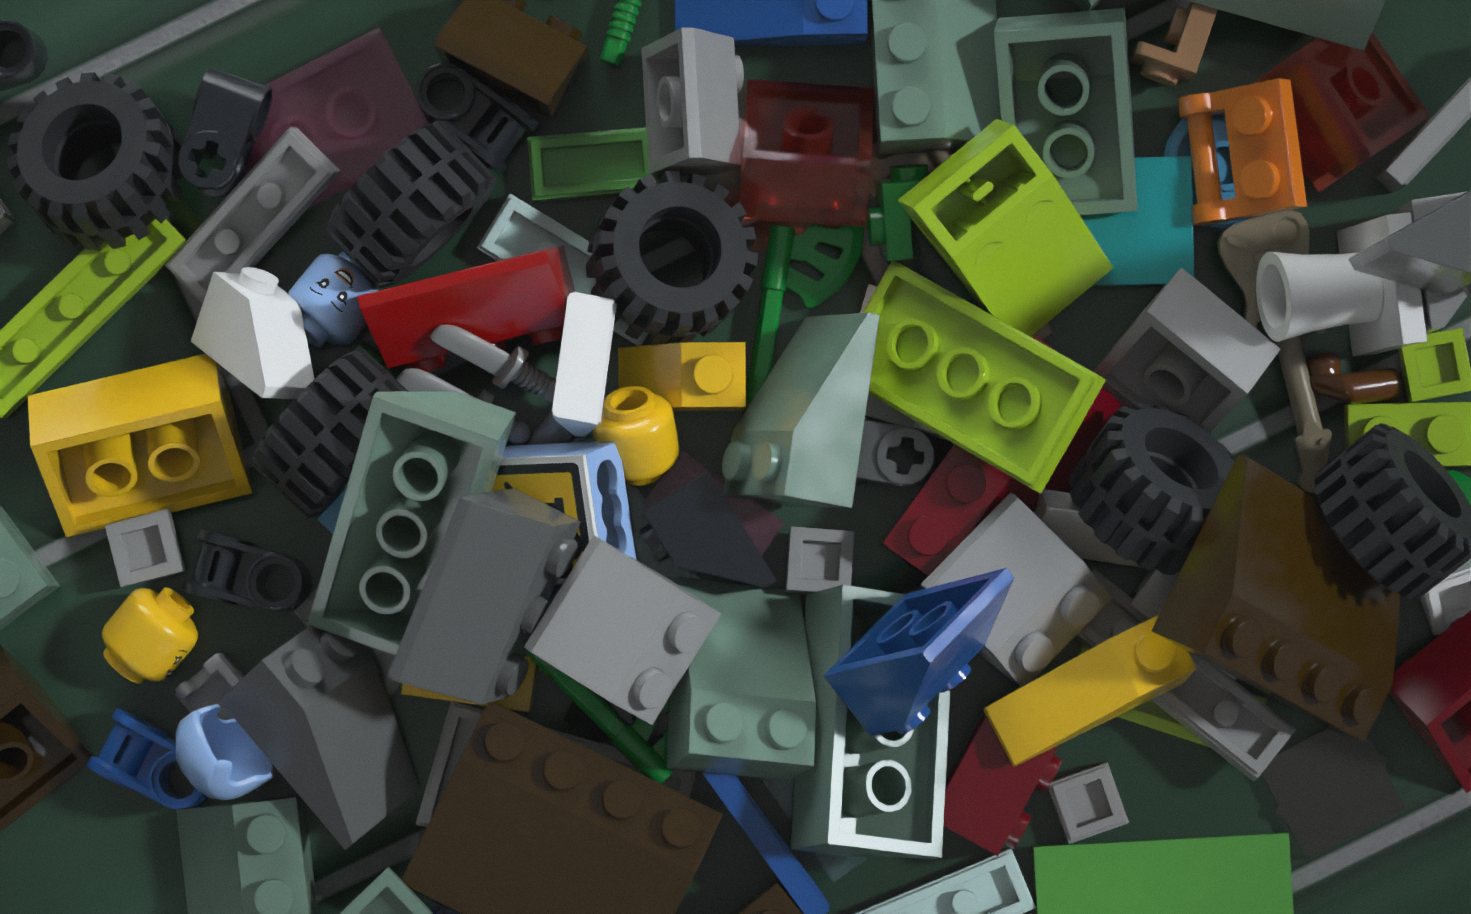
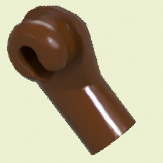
M1335 352L1310 355L1306 359L1310 382L1315 394L1350 404L1395 400L1401 394V378L1398 371L1394 368L1341 374V360Z

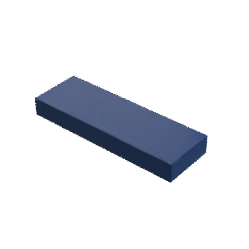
M702 772L804 914H826L830 911L828 908L830 904L739 777L737 775Z

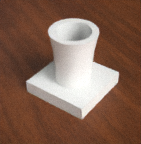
M1411 212L1384 215L1336 231L1339 254L1302 255L1266 252L1262 256L1257 270L1256 297L1260 319L1268 336L1273 341L1279 342L1312 331L1349 325L1352 356L1378 354L1427 342L1421 289L1356 271L1348 260L1350 257L1411 224Z

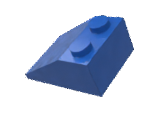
M675 0V31L680 28H697L733 37L734 47L865 45L868 34L867 0Z
M1007 568L905 594L823 675L870 736L898 731L899 734L911 731L930 714L931 710L927 704L939 692L943 693L954 688L969 675L971 667L967 663L985 646L1013 583V575Z

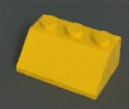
M207 354L28 396L30 447L66 538L105 529L107 524L165 509L171 510L172 513L252 494L250 477L232 400L220 364Z

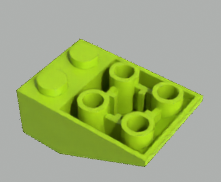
M995 119L897 200L982 309L1030 337L1114 268L1051 171L1016 126L999 119Z

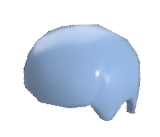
M214 704L192 711L180 721L176 730V760L182 773L202 794L219 800L236 799L248 794L273 778L274 765L235 719L222 720L217 717L221 707L219 704Z

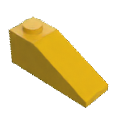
M1159 615L1100 643L984 708V712L1013 767L1182 685L1197 668L1188 651L1151 631Z

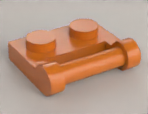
M1277 78L1211 93L1187 95L1177 99L1179 116L1181 119L1187 120L1197 204L1191 206L1194 225L1218 224L1307 207L1291 80ZM1225 113L1236 197L1227 200L1222 198L1212 115Z

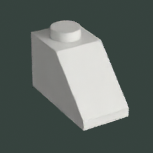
M244 267L240 274L213 272L191 342L261 398L295 399L314 380L299 303L277 286L279 280L276 276L264 270Z

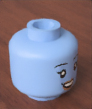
M342 251L338 256L325 253L316 257L289 290L288 294L301 307L307 342L319 348L326 341L333 345L344 347L353 343L367 326L360 310L357 296L379 290L376 284Z

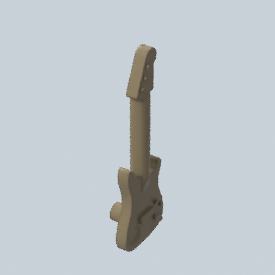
M1287 210L1245 218L1226 227L1221 231L1217 240L1218 254L1224 267L1242 291L1245 302L1244 319L1253 327L1257 328V323L1261 320L1256 297V277L1262 256L1266 252L1309 255V228L1306 220L1299 212ZM1326 329L1317 330L1315 332L1318 334L1325 333ZM1299 335L1283 341H1275V344L1280 348L1278 356L1298 433L1293 436L1300 466L1297 484L1301 489L1314 493V487L1316 486L1314 482L1315 475L1327 465L1332 432L1327 428H1322Z

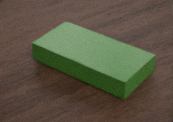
M646 127L527 137L533 203L618 196L628 186L633 189L640 178L651 175L648 168ZM652 174L657 182L658 174Z

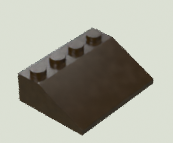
M1238 454L1151 631L1310 719L1365 742L1393 685L1400 595L1371 577L1347 552L1329 526L1318 499L1252 459Z
M489 702L456 765L402 881L411 891L458 914H675L723 814L497 703Z

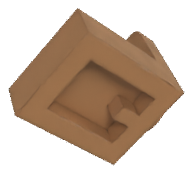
M1191 1L1187 9L1176 6L1164 42L1174 45L1173 51L1139 41L1133 49L1130 62L1142 66L1140 74L1157 83L1176 86L1178 79L1189 82L1197 72L1218 9Z

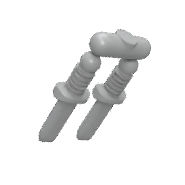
M448 324L439 325L431 333L430 338L436 344L495 375L492 380L494 385L504 389L512 381V383L517 384L521 388L523 387L528 392L534 393L536 396L541 395L545 401L553 403L556 378H551L549 373H544L543 370H539V368L530 363L528 364L525 360L529 353L522 347L517 346L509 354L465 329ZM405 369L396 379L408 391H457L474 397L421 369ZM483 389L474 398L492 403L494 395ZM551 409L532 434L525 422L516 421L514 417L508 441L514 445H523L526 442L527 445L566 443L573 434L553 418Z

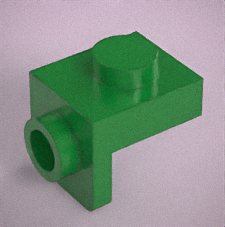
M928 164L890 167V178L874 179L876 207L866 209L867 236L869 245L879 246L880 255L887 261L913 259L910 216L897 200L929 175Z

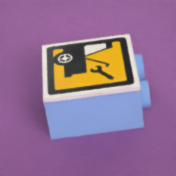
M597 441L510 445L505 447L492 491L515 488L581 522L574 538L578 545L574 561L568 571L563 576L558 577L555 585L565 582L593 535L636 560L623 463L615 443Z

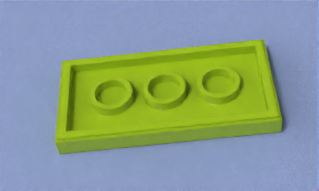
M891 261L863 313L879 315L868 394L1029 488L1042 493L1106 379L904 265Z

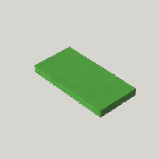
M1288 832L1032 846L1036 914H1294Z

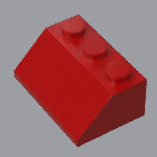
M564 245L359 295L357 300L387 367L391 368L406 364L407 369L414 368L428 372L446 367L443 355L452 353L436 344L430 338L434 329L443 324L465 329L507 352L505 339L529 334L531 346L562 339L567 297L570 293L575 292Z

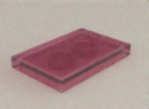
M379 27L266 84L273 88L271 108L264 129L256 141L245 176L290 127H297L341 171L311 204L310 207L353 186L392 147L416 129L429 124Z

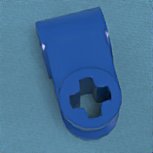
M116 708L112 715L116 723L100 754L98 756H91L86 766L102 777L122 787L137 791L172 809L195 807L206 802L209 797L199 792L196 788L191 795L184 798L174 793L169 785L170 771L178 763L176 760V740L154 724L128 711Z

